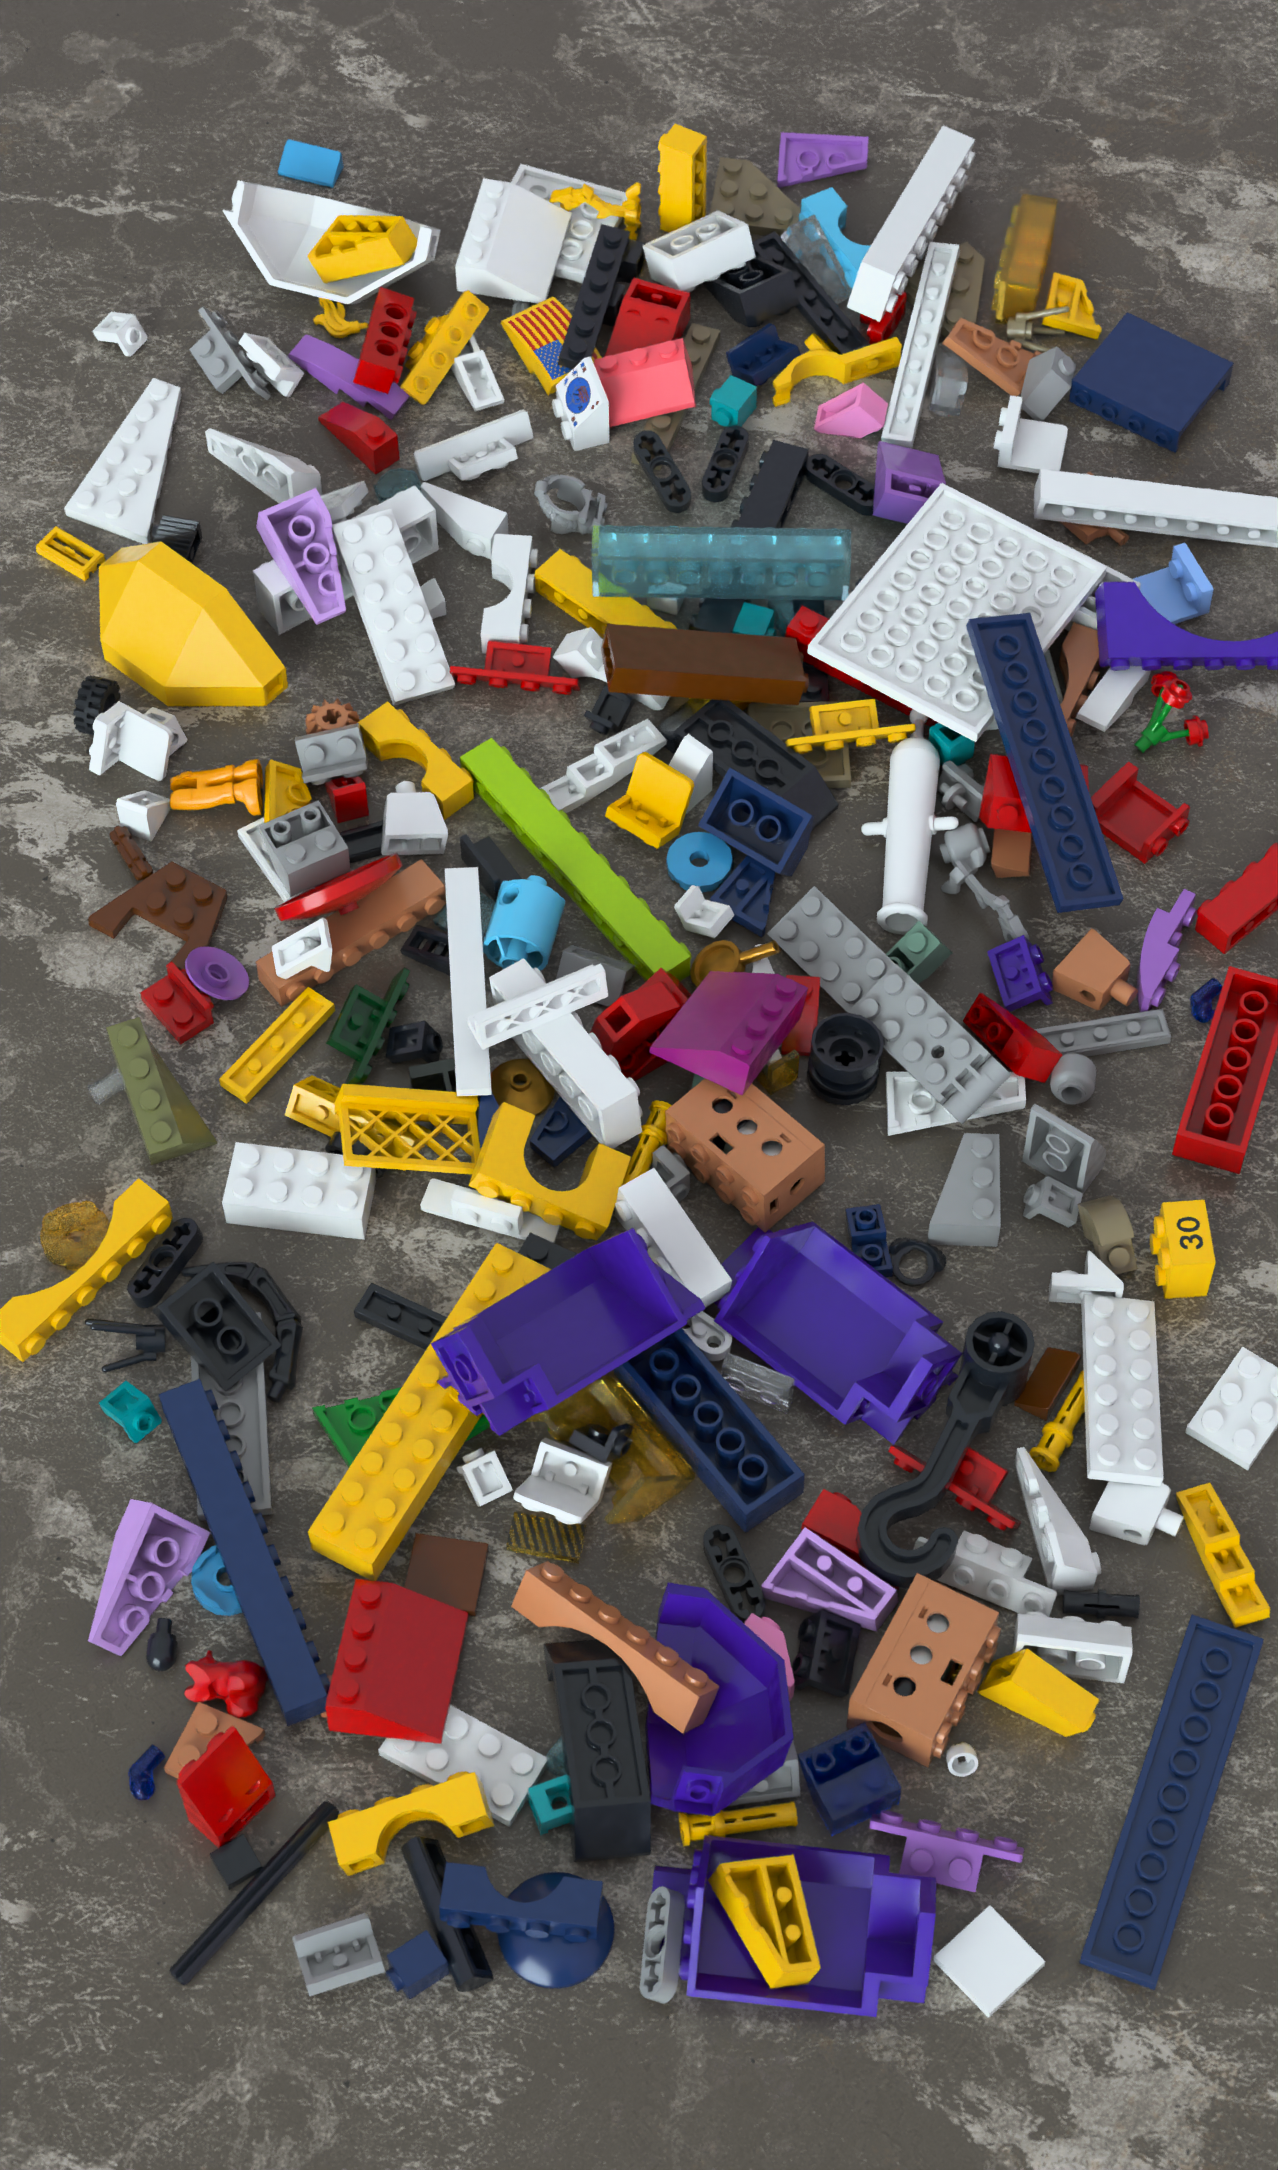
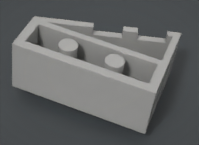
M964 1133L930 1221L927 1243L930 1245L997 1247L1001 1227L999 1134Z

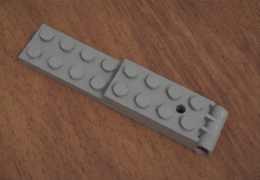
M815 886L767 933L809 976L820 977V987L847 1013L861 1015L872 1021L881 1031L884 1041L883 1048L960 1124H963L1011 1076L978 1041ZM944 1052V1055L938 1058V1056Z

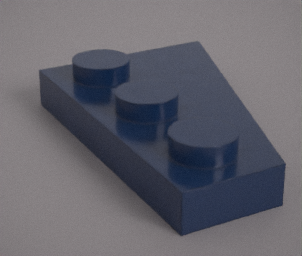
M560 1096L553 1108L547 1111L529 1140L530 1148L555 1168L593 1135Z

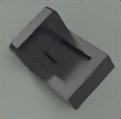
M604 685L592 711L586 710L584 717L591 722L589 727L605 736H607L608 731L618 734L636 700L624 693L609 692L608 686Z

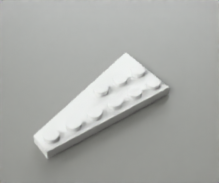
M155 378L151 380L65 506L66 516L142 544L149 543L151 525L155 519L156 502L160 496L167 464V452L171 446L172 429L176 423L182 396L180 387Z

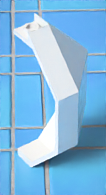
M239 180L232 196V210H222L269 285L345 304H358L376 294L380 287L386 288L435 259L440 234L439 229L405 219L418 240L416 250L408 262L401 266L324 283L307 255L338 215H396L315 195Z

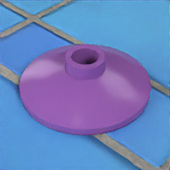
M204 946L195 948L186 958L185 969L188 977L204 993L217 999L234 1000L243 996L248 989V974L243 965L231 954L218 948Z

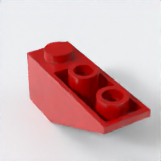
M983 993L978 994L963 1019V1022L1018 1076L1045 1083L1062 1056L1043 1035Z

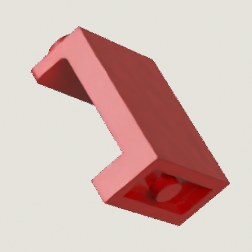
M1128 761L1091 796V800L1102 834L1146 864L1154 855L1156 857L1160 856L1175 835L1179 837L1184 833L1190 822L1188 820L1190 806L1183 803L1177 809L1137 781L1139 768Z

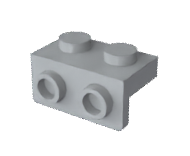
M367 1913L295 1935L292 1938L309 1997L385 1972Z

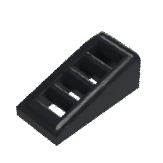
M416 925L402 946L401 953L450 976L449 954L447 957H444L449 950L448 934ZM424 938L427 939L422 950L418 949ZM436 944H438V946H437L436 950L434 951V953H431V952L433 951L434 947L436 946Z

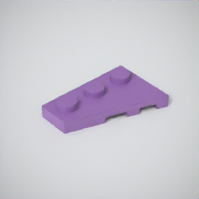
M781 132L777 187L781 188L867 169L869 137Z

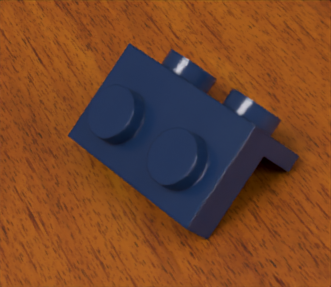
M770 323L726 352L732 376L754 386L766 383L768 378L784 370L794 358L801 355L797 345L779 339L775 325Z

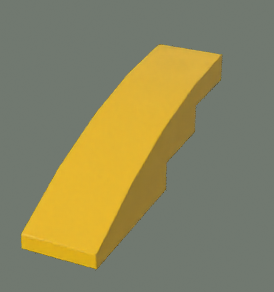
M1211 1483L1176 1492V1499L1203 1565L1234 1627L1237 1628L1269 1618L1270 1607L1255 1582V1570L1240 1546V1534Z

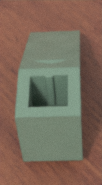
M918 921L886 955L919 984L927 979L953 952L928 927Z

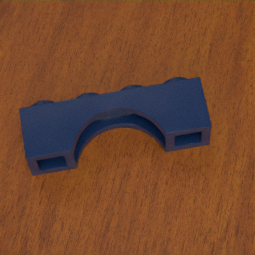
M446 1862L439 1905L440 1920L447 1921L448 1925L456 1928H468L470 1924L486 1926L487 1930L496 1933H507L509 1929L525 1931V1934L536 1938H545L549 1934L562 1935L566 1940L576 1943H584L588 1939L597 1940L603 1881L564 1876L556 1889L546 1897L533 1902H518L504 1897L493 1887L488 1878L486 1867Z

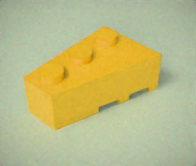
M338 215L307 257L322 281L328 283L404 265L411 259L413 252L416 250L418 240L403 216Z
M794 1855L720 1863L708 1879V1882L770 1989L808 1984L821 1967Z

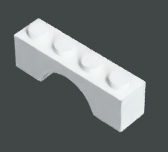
M494 533L491 555L492 578L505 584L511 592L499 604L484 608L481 627L482 653L484 654L487 652L488 641L513 644L528 642L529 625L524 624L525 618H531L532 599H528V593H534L535 574H531V569L538 566V549H533L532 536Z

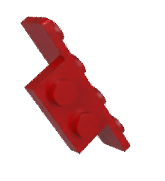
M488 641L485 669L450 666V674L453 678H457V683L476 685V680L488 681L489 686L495 688H508V684L521 685L520 689L533 692L540 691V687L553 688V693L571 695L572 690L580 691L578 679L550 676L553 651L551 647Z
M891 1445L888 1450L889 1453L896 1457L893 1462L910 1473L914 1469L922 1472L927 1464L899 1445ZM969 1447L948 1490L958 1495L955 1501L970 1511L974 1512L976 1507L988 1514L986 1521L1002 1531H1005L1007 1527L1018 1529L1021 1521L991 1503L1010 1471Z

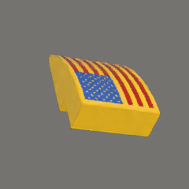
M554 296L501 321L502 327L530 374H536L547 395L556 392V385L573 370L558 365L559 355L572 315ZM596 347L592 356L593 364L594 359L602 358Z

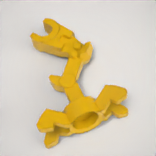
M639 182L626 190L625 194L628 200L624 201L622 206L603 201L594 194V189L587 184H583L582 189L568 187L554 190L551 193L549 202H560V208L568 212L586 202L599 211L598 219H604L608 216L623 217L624 224L627 225L624 230L630 231L629 239L637 240L635 231L637 228H641L642 225L640 222L641 203L638 197L641 192V184Z

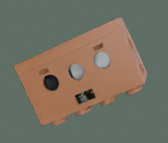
M703 1079L665 1111L667 1149L672 1154L675 1152L680 1155L685 1164L691 1168L694 1176L700 1182H707L712 1186L724 1203L734 1205L748 1224L752 1226L756 1224L764 1232H767L825 1182V1144L753 1084L749 1086L742 1096L708 1079Z
M917 1573L850 1697L846 1727L926 1767H929L934 1756L940 1759L948 1745L950 1738L947 1736L952 1725L957 1727L965 1712L966 1706L964 1704L968 1694L973 1695L982 1678L981 1671L985 1662H991L999 1643H997V1640L1002 1628L997 1627L999 1612Z

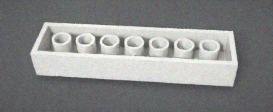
M944 125L942 126L863 258L847 308L879 322L886 311L892 312L898 299L896 293L902 295L909 279L906 276H913L919 262L916 259H923L929 245L927 241L933 242L939 227L937 224L942 226L948 210L952 209L956 201L958 192H962L968 178L965 175L966 169H970L976 155L975 152H972L975 139Z

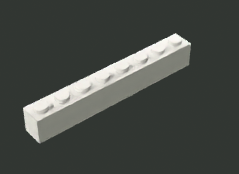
M1040 469L1034 488L1035 519L1278 548V498L1273 496Z

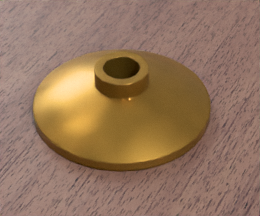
M530 1059L506 1061L495 1068L490 1075L491 1091L499 1107L503 1102H506L538 1116L553 1101L555 1089ZM518 1081L526 1082L524 1085L515 1084Z

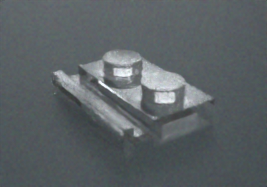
M727 1352L722 1363V1376L738 1395L788 1414L793 1403L795 1379Z

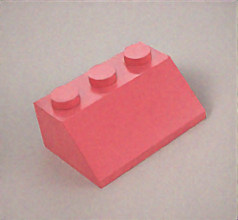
M683 338L594 359L595 369L609 401V427L696 407L692 363Z

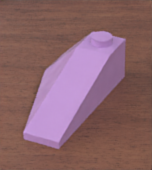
M314 488L258 512L256 528L262 540L316 625L345 613L346 607L336 557L337 551L333 538L331 515L317 489Z
M131 1499L115 1534L88 1641L116 1655L122 1656L148 1625L151 1614L161 1602H167L172 1596L173 1592L171 1590L184 1575L188 1576L191 1573L193 1565L203 1551L210 1532L153 1503Z

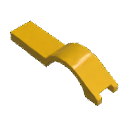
M894 337L842 355L824 350L806 352L794 358L773 380L776 393L772 397V402L775 407L789 403L791 400L790 394L794 386L802 379L811 376H828L837 379L842 384H846L898 367L901 360L902 345L898 338Z

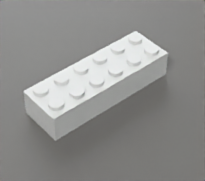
M415 485L405 491L396 493L393 497L378 505L371 506L367 511L352 518L392 508L412 564L439 550L436 510ZM337 551L338 569L341 576L344 600L354 595ZM274 560L263 563L259 568L253 570L259 612L278 635L312 618Z
M524 958L489 977L494 1005L546 984L541 971L537 967L532 968ZM575 1011L511 1037L600 1144L614 1149L642 1132L640 1117L643 1116V1112L638 1104L640 1090L636 1082L631 1077L626 1078L623 1075L617 1060L613 1055L607 1056L596 1035L592 1032L587 1033L583 1028L580 1017Z

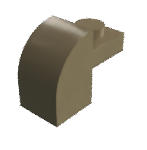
M1109 1195L1077 1204L1084 1237L1093 1242L1096 1257L1115 1275L1137 1270L1131 1240L1135 1236L1128 1214L1120 1200Z

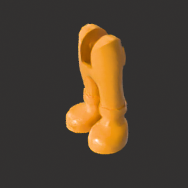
M248 760L238 767L227 765L223 768L185 771L180 775L170 778V788L173 791L170 795V807L174 810H202L223 804H236V801H240L245 804L251 815H263L261 789H263L264 782L260 760Z

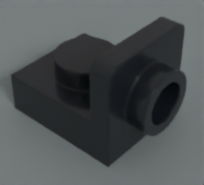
M426 1021L390 1027L386 1057L392 1063L423 1058L427 1063L439 1061L440 1052L443 1048L442 1038Z
M625 1423L614 1427L610 1433L608 1429L601 1425L589 1424L574 1429L569 1443L603 1463L622 1458L628 1452L632 1443V1439L629 1437L634 1427Z

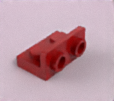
M170 962L166 965L168 975L140 992V995L146 1006L181 1045L214 1023L211 1011L214 1005L206 993L203 991L198 992L184 968L179 970L173 962Z

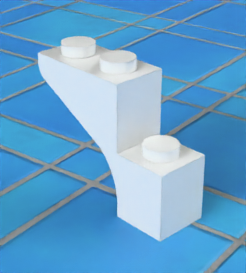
M592 627L566 634L553 658L572 678L593 677L607 682L601 653L603 639ZM625 693L653 710L664 709L671 697Z

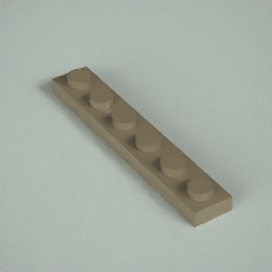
M691 323L684 343L692 363L694 391L696 394L720 340V330ZM688 409L650 417L643 431L650 430L657 433L669 452ZM646 441L642 442V449L646 448L649 451L651 460L655 458L653 444L649 445ZM633 451L631 461L634 464L640 465ZM659 465L655 469L661 471L663 465Z

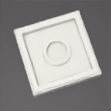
M990 1905L941 1949L933 1959L988 2018L1045 1965L1043 1958Z

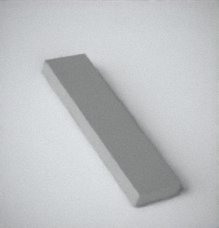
M1163 1008L1034 1029L1043 1035L1062 1056L1069 1053H1078L1088 1057L1168 1044L1171 1041V1034Z

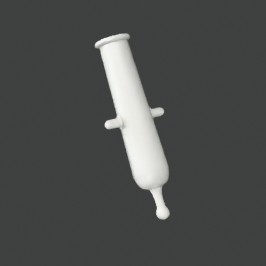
M914 709L911 710L909 718L911 723L915 724L916 731L911 733L910 738L902 740L895 746L890 757L887 818H883L881 822L865 823L861 827V832L864 835H884L886 838L882 908L877 912L876 921L883 930L900 935H905L918 921L927 926L928 915L923 910L931 838L937 831L953 830L959 825L956 817L936 818L934 814L940 757L933 744L924 739L923 736L924 724L927 722L928 717Z

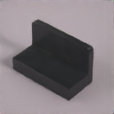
M467 834L460 837L462 860L468 867H478L479 882L494 902H496L503 881L522 879L489 836L474 844Z

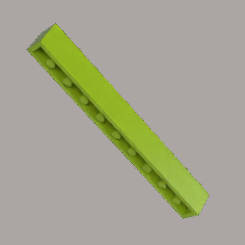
M490 738L460 756L461 768L467 769L474 779L473 790L628 963L635 965L634 969L645 982L661 967L677 977L679 981L690 975V960L692 956L686 945L682 942L678 943L671 936L670 929L662 920L658 921L651 914L646 901L643 898H637L631 892L626 879L621 875L617 876L612 871L606 857L601 853L597 854L592 849L586 835L583 832H577L573 828L567 814L562 810L558 811L553 806L547 792L542 788L538 789L534 785L527 770L523 767L519 768L514 763L506 747H500L493 738Z

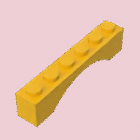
M138 1178L114 1201L112 1219L107 1234L97 1251L84 1266L67 1279L50 1288L32 1294L12 1297L0 1309V1344L22 1362L30 1355L37 1354L44 1347L46 1340L56 1330L59 1331L66 1327L71 1316L81 1306H87L92 1302L97 1291L104 1284L112 1282L118 1277L122 1267L127 1262L143 1253L150 1240L167 1230L173 1219L169 1201Z

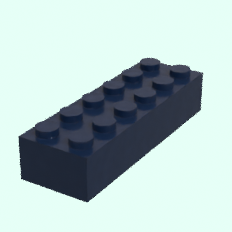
M682 1328L614 1369V1375L744 1533L803 1494L805 1474Z

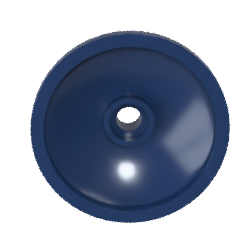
M565 1872L539 1874L517 1886L510 1893L508 1899L518 1902L537 1901L553 1892L564 1876L581 1877ZM602 1895L597 1940L588 1939L587 1942L576 1943L566 1940L562 1935L549 1934L545 1938H536L525 1934V1931L509 1929L507 1933H497L499 1947L509 1967L525 1981L544 1988L571 1987L593 1976L607 1960L614 1941L613 1914L606 1898Z

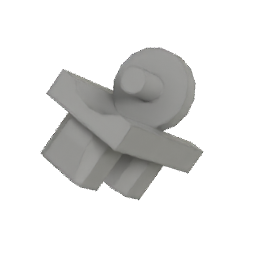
M950 760L945 762L937 784V791L943 795L942 806L947 810L957 806L973 821L979 822L981 820L979 813L985 784L979 785L973 780V770L966 764L957 766Z

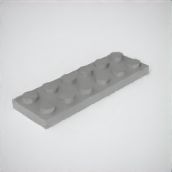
M261 1312L256 1313L262 1320ZM191 1356L192 1381L200 1379L204 1390L211 1389L214 1394L218 1410L213 1411L217 1421L224 1420L231 1440L227 1441L226 1445L229 1452L237 1451L243 1467V1471L238 1472L242 1483L249 1481L256 1502L250 1504L254 1514L259 1512L262 1515L273 1514L264 1360L231 1388L224 1391ZM197 1498L199 1521H205V1516Z

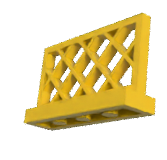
M342 1084L334 1105L335 1115H339L344 1166L473 1174L480 1154L476 1110L479 1106L478 1096L457 1097L456 1092ZM349 1116L363 1117L369 1123L360 1130L349 1120ZM396 1119L402 1126L394 1132L382 1120ZM417 1121L430 1122L436 1129L428 1135L415 1123ZM449 1125H467L468 1132L461 1137ZM373 1127L387 1137L380 1145L366 1135ZM409 1130L421 1141L415 1147L410 1146L400 1137L405 1131ZM441 1132L455 1143L448 1150L434 1140ZM359 1140L372 1152L368 1155L353 1154L352 1145ZM391 1143H394L406 1154L402 1158L392 1157L384 1149ZM427 1145L440 1157L436 1160H427L419 1151ZM461 1148L471 1156L472 1163L460 1162L452 1154Z

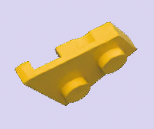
M1054 272L1050 282L1045 309L1068 306L1069 311L1043 317L1042 325L1098 340L1101 326L1100 324L1096 325L1092 315L1094 308L1091 300L1086 295L1087 289L1083 280Z

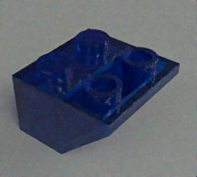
M865 1722L797 1755L813 1803L831 1836L871 1818L872 1814H879L882 1810H887L900 1803L902 1787Z

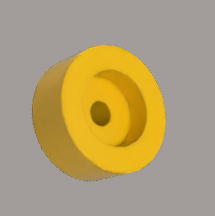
M812 333L804 341L805 345L809 348L808 352L817 350L833 352L815 333Z

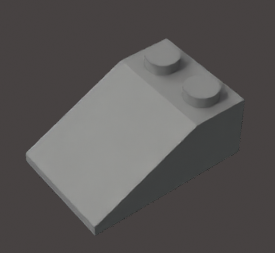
M1034 1104L1030 1111L1022 1162L1042 1174L1084 1193L1103 1168L1107 1149L1094 1138Z

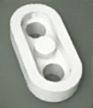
M701 1311L687 1320L691 1327L683 1330L709 1361H719L728 1356L731 1351L732 1335L714 1322L712 1317ZM716 1343L719 1345V1347L712 1348L709 1347L708 1344Z

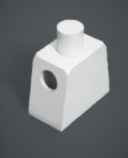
M411 781L400 782L396 786V793H389L386 797L383 813L382 855L398 853V855L444 854L448 830L434 794L430 792H416L415 784Z
M1109 1481L1092 1514L1089 1529L1130 1542L1147 1545L1155 1528L1176 1537L1184 1516L1166 1509L1171 1489L1164 1483H1161V1486Z

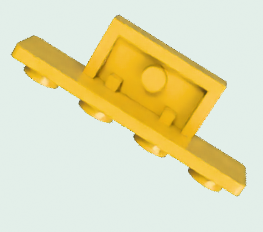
M467 290L462 293L449 314L433 317L424 328L426 334L421 342L417 341L408 352L410 358L404 366L410 372L402 382L401 389L420 405L426 404L453 365L454 358L459 356L489 311V307Z
M875 699L816 705L809 708L813 736L787 739L784 743L798 754L812 752V747L824 746L825 751L842 749L844 748V743L856 742L857 747L871 746L876 744V739L888 738V743L901 742L908 738V735L915 732L916 727L915 724L879 728Z

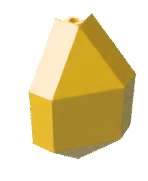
M163 542L123 547L99 566L100 640L104 659L165 705L267 706L288 688L286 667L228 590Z

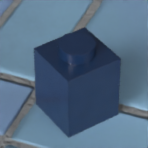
M427 1930L386 1955L389 1969L385 1971L388 1980L396 1992L403 1989L409 2000L449 1975L448 1962Z

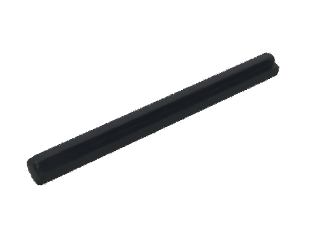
M329 1801L321 1803L170 1968V1973L177 1982L182 1985L188 1984L329 1829L328 1822L338 1819L340 1814L339 1810Z

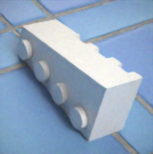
M655 1168L618 1188L614 1216L625 1230L634 1228L636 1233L642 1236L647 1244V1252L655 1264L698 1296L705 1307L730 1292L732 1279Z

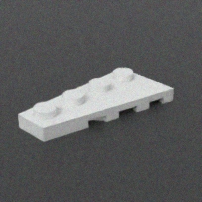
M886 1072L888 1136L958 1122L908 1072ZM1009 1072L1011 1076L967 1120L1024 1109L1026 1105L1025 1077Z

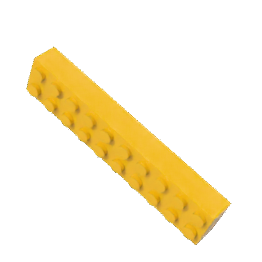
M496 1242L431 1343L453 1331L454 1327L551 1269ZM431 1343L308 1530L312 1550L371 1581L378 1579L483 1414L474 1415L458 1401L459 1393L452 1386L444 1389L436 1382L448 1373Z

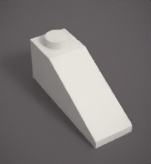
M423 482L421 493L435 508L436 521L463 549L474 555L491 559L494 533L508 534L507 513Z

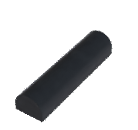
M420 1836L413 1837L401 1847V1851L442 1953L448 1962V1967L459 1992H467L477 1989L494 1978L473 1925L470 1924L468 1928H456L448 1925L447 1921L440 1920L439 1905L447 1862L437 1839Z

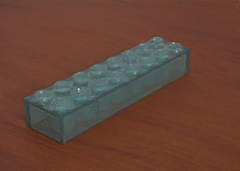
M643 525L593 526V597L846 600L849 596L851 529L724 528L707 526L656 527Z

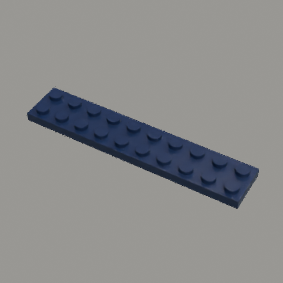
M1022 613L969 619L966 628L1057 913L1120 905L1124 898L1031 614Z
M1193 1614L1191 1615L1079 1961L1080 1964L1155 1990L1261 1651L1263 1638Z

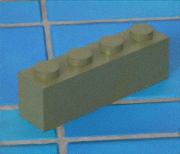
M140 1017L106 1027L108 1041L151 1165L218 1144L145 1034Z

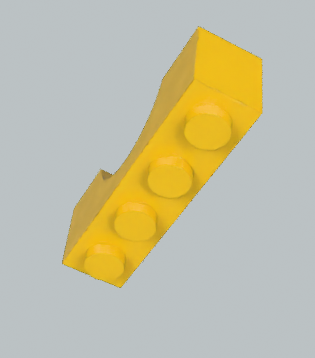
M387 701L358 722L365 747L380 761L404 758L412 760L423 767L426 774L421 781L422 792L434 794L444 820L474 799V779L470 772L463 767L459 768L452 761L449 753L445 749H439L433 744L429 735L423 729H417L401 709L396 710Z
M458 1772L449 1776L446 1782L434 1786L431 1784L420 1785L413 1788L411 1794L399 1798H382L376 1801L373 1807L365 1810L352 1809L339 1814L338 1819L328 1822L339 1866L350 1876L385 1864L386 1853L391 1840L402 1828L413 1822L423 1820L439 1822L448 1827L457 1838L494 1826L482 1782L475 1772Z

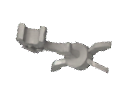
M977 847L970 853L971 856L963 862L959 860L955 862L956 867L950 872V878L942 885L941 890L948 894H957L960 892L961 884L966 882L974 892L982 909L990 906L994 911L998 912V921L1006 942L1022 935L1030 940L1018 915L1013 914L1010 910V901L1004 895L997 897L988 892L974 876L978 871L977 867L984 864L982 848Z

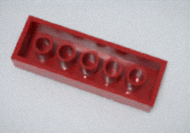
M1229 966L1178 1128L1172 1155L1240 1174L1278 1048V979Z

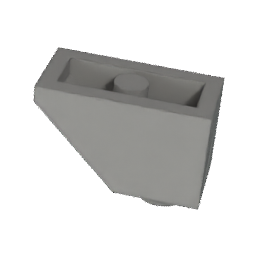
M1057 346L1030 359L1020 396L1023 397L1021 408L1035 421L1042 422L1072 386L1071 382L1074 378L1077 364Z

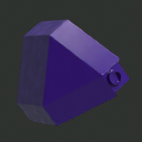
M667 1583L658 1611L655 1640L663 1646L675 1650L681 1659L692 1667L705 1672L708 1678L720 1687L704 1723L684 1734L655 1714L648 1699L645 1730L651 1804L678 1812L714 1816L784 1765L793 1741L785 1660L705 1588Z

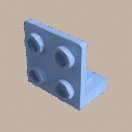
M1186 543L1173 547L1169 567L1133 578V580L1141 583L1140 591L1149 604L1173 624L1209 613L1214 589Z

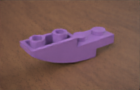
M1183 889L1170 913L1159 908L1156 909L1146 931L1136 984L1140 1012L1150 1011L1152 1006L1159 1007L1166 993L1165 984L1167 981L1173 982L1180 970L1181 964L1177 963L1178 946L1183 937V934L1180 932L1184 926H1191L1197 913V909L1193 908L1196 894L1186 889Z

